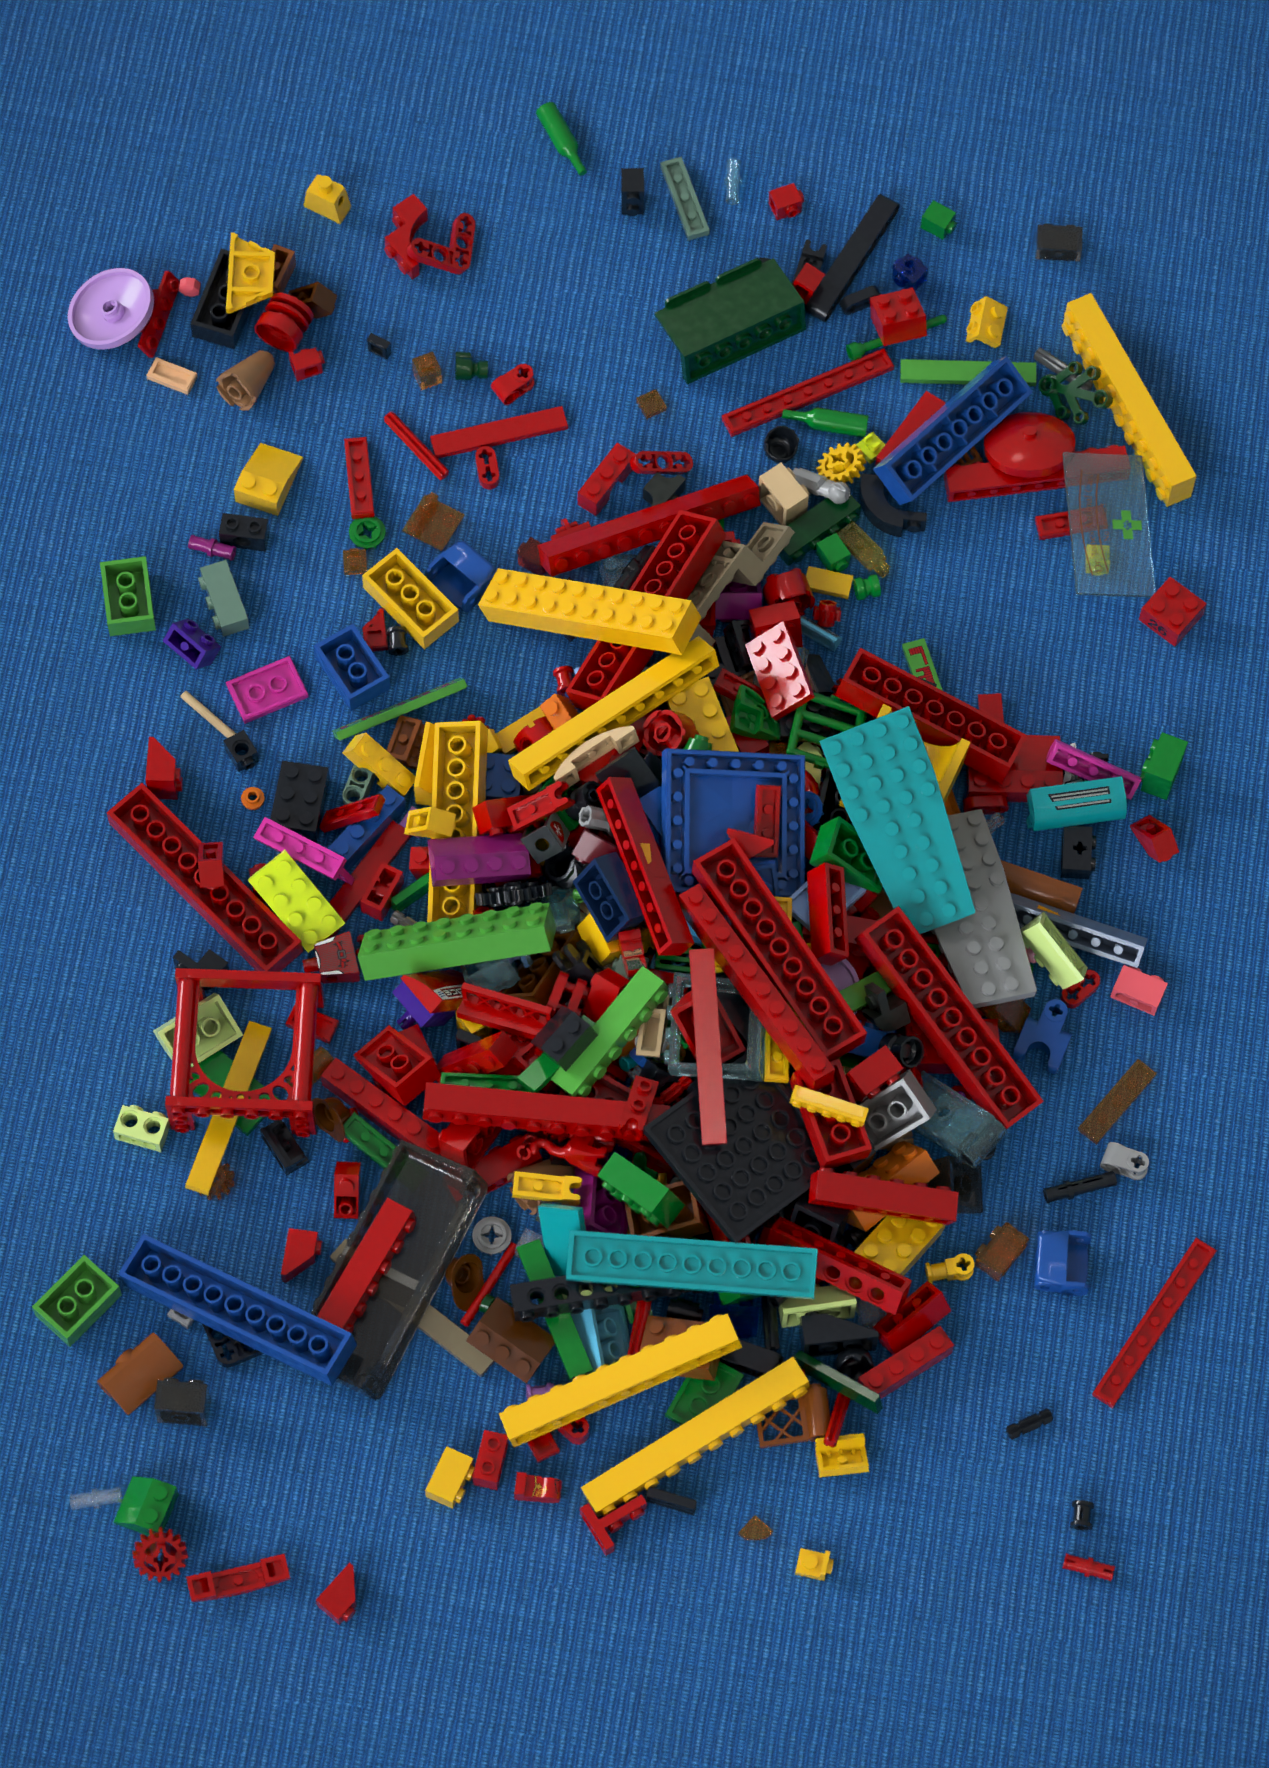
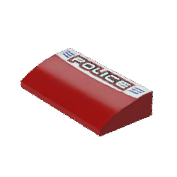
M452 969L407 974L401 977L402 981L430 1014L457 1010L463 1000L461 986L464 982L482 987L471 977Z

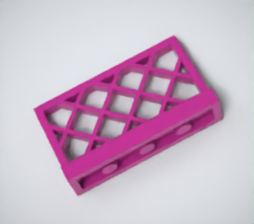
M264 817L253 837L255 840L280 853L285 849L294 860L335 881L338 878L352 885L355 880L343 868L347 861L345 857Z

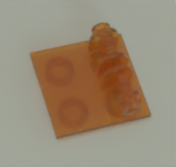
M431 492L430 495H424L402 531L443 551L465 514L437 500L439 498L438 495Z

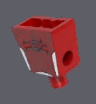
M350 931L316 943L314 945L316 957L302 960L304 972L312 973L319 971L322 983L360 981Z

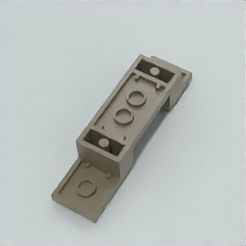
M763 522L747 545L723 541L687 599L692 600L702 617L701 620L705 618L708 609L719 599L720 593L730 582L756 586L761 582L765 572L776 562L777 556L789 544L790 538L795 532L789 526ZM700 624L697 625L690 639L691 641L700 636L710 646L715 642Z

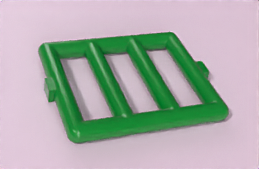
M813 692L815 698L810 701L856 715L855 726L807 711V703L796 709L786 754L805 755V762L814 764V768L823 770V768L830 769L826 758L796 749L799 739L820 745L819 741L827 738L802 730L803 719L844 732L864 724L867 712L849 703L840 701V698L831 694L830 697Z

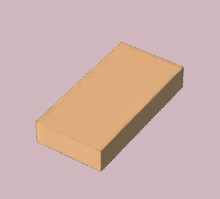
M157 357L146 375L148 380L186 395L189 394L198 377L196 372Z

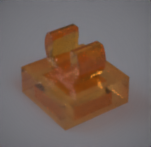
M352 548L343 550L344 575H357L367 572L366 549Z

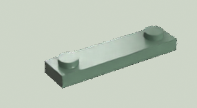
M682 157L660 162V168L688 241L709 235V227Z

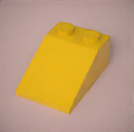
M260 443L243 468L234 487L235 502L278 516L303 457Z

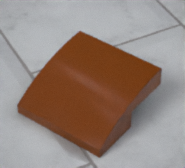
M400 715L386 750L403 766L416 770L425 728L422 720Z

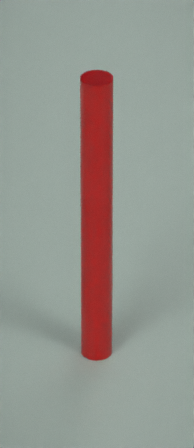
M510 1243L461 1319L460 1323L469 1327L479 1311L482 1300L487 1294H490L517 1252L516 1247H519L517 1244Z

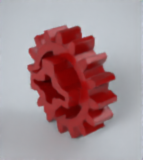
M159 1527L158 1533H154L152 1529H149V1536L141 1534V1542L134 1543L136 1549L132 1551L133 1559H135L134 1566L139 1568L141 1576L147 1573L149 1581L154 1576L157 1577L158 1582H161L163 1576L171 1580L172 1573L180 1574L178 1567L185 1568L186 1566L184 1560L188 1558L187 1551L185 1550L187 1549L185 1541L181 1542L180 1534L173 1536L172 1529H169L167 1533H163L162 1527ZM162 1548V1556H160V1561H158V1555Z

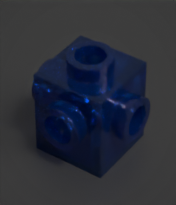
M909 253L903 258H898L892 266V279L901 288L908 289L913 287L914 291H916L927 280L928 268L923 265L919 258L913 257Z

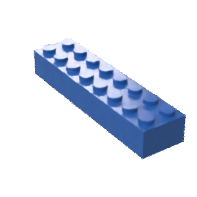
M1007 356L994 360L873 468L874 472L899 505L913 501L1031 395L1033 391Z

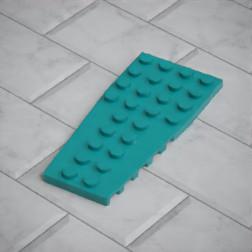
M910 706L820 740V745L844 807L893 908L895 909L899 906L919 934L976 913L938 780Z

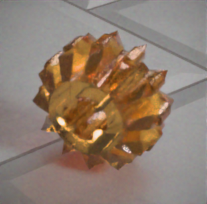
M221 1162L216 1175L219 1180L215 1179L216 1182H213L210 1193L207 1195L208 1200H211L214 1195L217 1196L218 1200H221V1193L229 1195L230 1190L228 1187L235 1186V1182L232 1180L235 1174L234 1171H229L230 1165L228 1163L222 1165Z

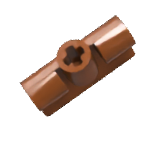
M152 1332L134 1349L130 1348L123 1352L116 1360L115 1365L96 1382L110 1398L112 1397L127 1415H130L182 1370L183 1364L166 1344Z

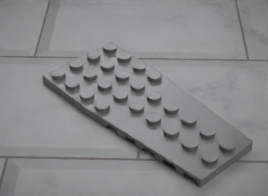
M979 809L948 815L976 913L931 930L939 942L938 947L941 954L944 953L947 959V967L950 973H953L957 985L974 1008L1034 997L1037 989L1004 868L983 811Z

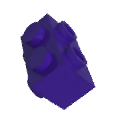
M190 619L174 622L163 639L164 643L195 669L211 665L221 649V646L215 642L211 635L202 631L198 624Z

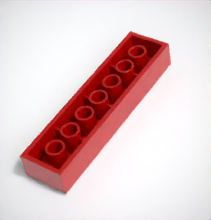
M862 648L858 650L835 694L836 697L876 718L883 704L892 707V712L910 706L923 742L937 746H952L959 743L962 738L970 741L964 764L1000 783L1005 779L1027 737L1026 734Z

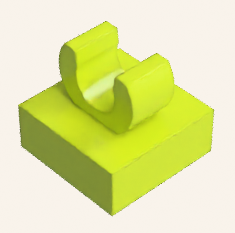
M871 432L856 444L870 464L876 460V456L885 446L874 432Z

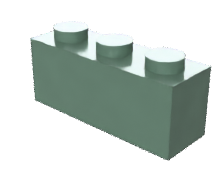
M227 560L201 567V577H198V582L201 590H206L208 594L205 597L208 609H213L215 616L212 617L215 629H220L223 637L249 629L248 617Z

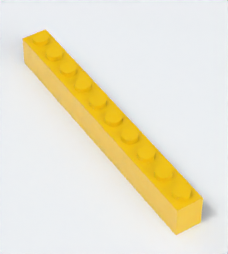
M700 636L691 640L682 655L673 653L509 759L508 762L513 777L530 791L553 776L563 761L586 741L606 731L629 726L719 667L715 649Z
M728 1314L716 1315L709 1322L702 1325H693L682 1334L670 1335L657 1345H647L641 1349V1352L622 1356L618 1362L611 1365H602L595 1372L588 1375H579L568 1384L556 1385L549 1392L542 1395H533L520 1405L508 1406L504 1412L499 1413V1416L510 1442L514 1447H517L743 1347Z
M791 1357L581 1487L582 1492L598 1517L606 1516L616 1510V1506L623 1502L626 1504L638 1497L637 1493L645 1488L648 1491L650 1487H656L659 1484L658 1480L666 1475L668 1477L674 1476L681 1470L680 1467L687 1462L689 1464L695 1463L702 1457L701 1454L709 1449L710 1451L716 1450L723 1444L722 1441L730 1436L731 1438L737 1437L744 1432L743 1428L747 1425L760 1423L765 1419V1414L768 1412L781 1410L786 1406V1401L789 1399L802 1397L808 1392L807 1388L810 1387L809 1381L794 1357Z

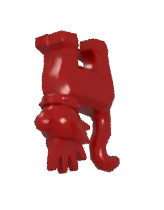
M543 1131V1135H551V1140L558 1138V1143H561L566 1138L570 1140L565 1146L560 1147L549 1139L538 1138L530 1144V1151L535 1155L539 1148H545L550 1155L563 1158L569 1164L577 1166L592 1176L598 1177L597 1175L603 1166L597 1164L599 1158L606 1157L608 1152H612L617 1138L603 1139L599 1136L589 1135L579 1137L568 1133L557 1135Z

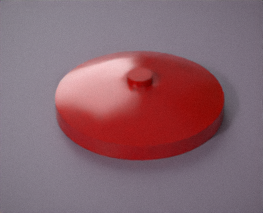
M1038 412L1015 413L1006 416L985 435L984 453L988 461L1004 473L1027 478L1042 477L1056 473L1070 463L1075 454V435L1065 422L1054 416Z

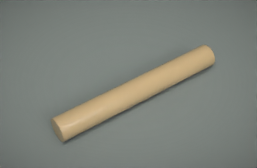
M184 691L181 694V698L225 737L229 738L236 734L188 691Z

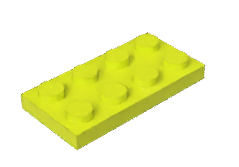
M285 849L248 878L250 884L280 920L302 941V946L308 953L314 949L316 943L324 941L345 924L342 917Z

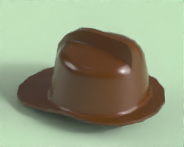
M335 1097L312 1099L317 1126L336 1141L342 1142L345 1138L343 1125L350 1117L349 1109L345 1107L341 1100Z
M465 1254L460 1258H452L445 1272L446 1282L452 1288L454 1303L464 1312L468 1310L484 1285L482 1261L475 1254Z

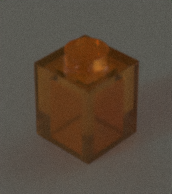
M433 351L412 359L413 374L421 390L442 383L441 368Z

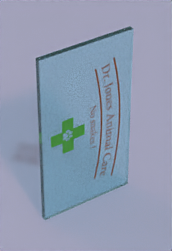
M1064 452L1062 455L1076 595L1151 598L1156 593L1142 456Z

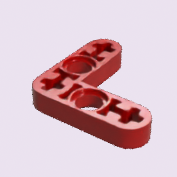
M461 213L453 221L450 247L422 238H416L407 247L408 256L414 261L453 274H463L471 263L475 232L474 218L468 213ZM457 239L463 240L466 248L459 247ZM434 252L441 253L443 261L437 260Z

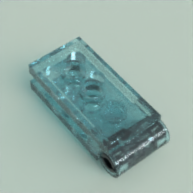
M923 1071L921 1073L923 1090L937 1110L931 1119L913 1130L959 1160L962 1159L968 1166L976 1168L1007 1134L1006 1128L995 1119V1116Z

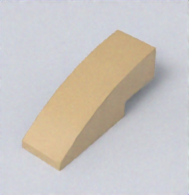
M671 989L665 1001L658 1004L653 1010L651 1018L640 1026L636 1055L660 1058L671 1007Z

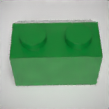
M132 1476L114 1519V1524L149 1536V1529H152L154 1533H158L159 1527H162L164 1532L179 1496L177 1486L154 1478Z

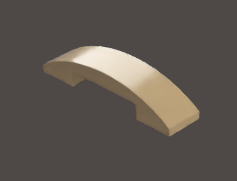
M633 726L615 728L583 743L560 765L553 777L555 782L565 781L570 787L580 781L578 772L614 748L621 754L638 743L639 739Z

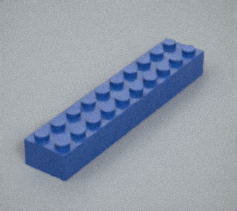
M145 1234L142 1235L118 1273L125 1287L330 1386H333L357 1346L352 1333Z

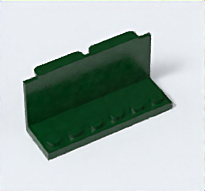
M755 258L718 275L712 284L705 281L669 297L664 303L665 308L654 313L680 352L683 379L687 385L806 330L804 300L774 258L764 263L759 258Z

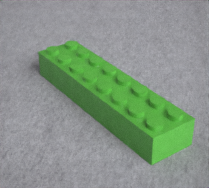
M537 902L525 907L512 906L501 911L488 910L482 914H464L458 918H440L437 921L427 923L420 921L413 925H396L384 930L372 929L364 934L358 953V960L364 979L368 981L549 952L552 948L556 924L550 903L542 904Z

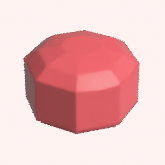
M190 277L180 279V293L188 297L199 295L201 283L198 280Z

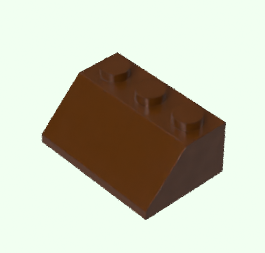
M500 1297L494 1300L466 1340V1342L526 1384L555 1345L551 1333L534 1321L515 1322L513 1306Z

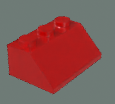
M691 990L670 1010V1013L696 1059ZM717 996L721 1062L724 1063L745 1051L746 1048Z

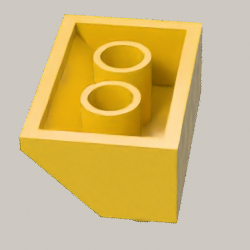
M431 722L425 723L414 783L415 803L432 806L435 724Z

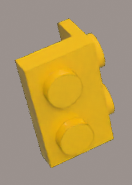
M988 296L974 302L970 309L971 317L966 329V341L971 343L979 340L993 348L999 347L1008 307Z
M864 1433L839 1436L837 1445L834 1448L824 1445L825 1437L815 1439V1456L819 1477L869 1472Z

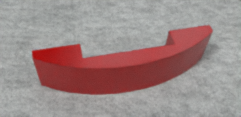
M285 1554L260 1559L258 1563L211 1573V1571L187 1576L186 1580L191 1602H199L263 1589L290 1579Z

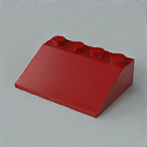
M1027 735L1002 783L967 766V797L1004 795L1007 797L1008 802H1027L1026 795L1030 789L1062 785L1063 769L1046 762V757L1055 739L1061 741L1060 736Z

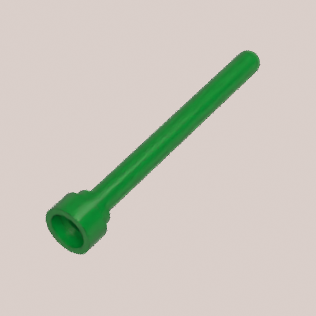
M942 314L926 320L927 329L946 323L947 316ZM880 337L863 344L852 342L846 345V352L849 359L855 361L862 358L865 352L881 347L883 344Z

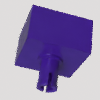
M403 981L392 992L407 1010L397 1020L398 1025L403 1023L400 1026L402 1029L413 1026L415 1022L421 1028L444 1026L457 1011L430 1014Z

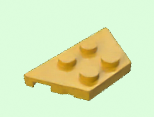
M231 233L226 300V313L228 314L272 297L274 288L275 252L267 248H261L252 241L247 242L240 239L236 233Z

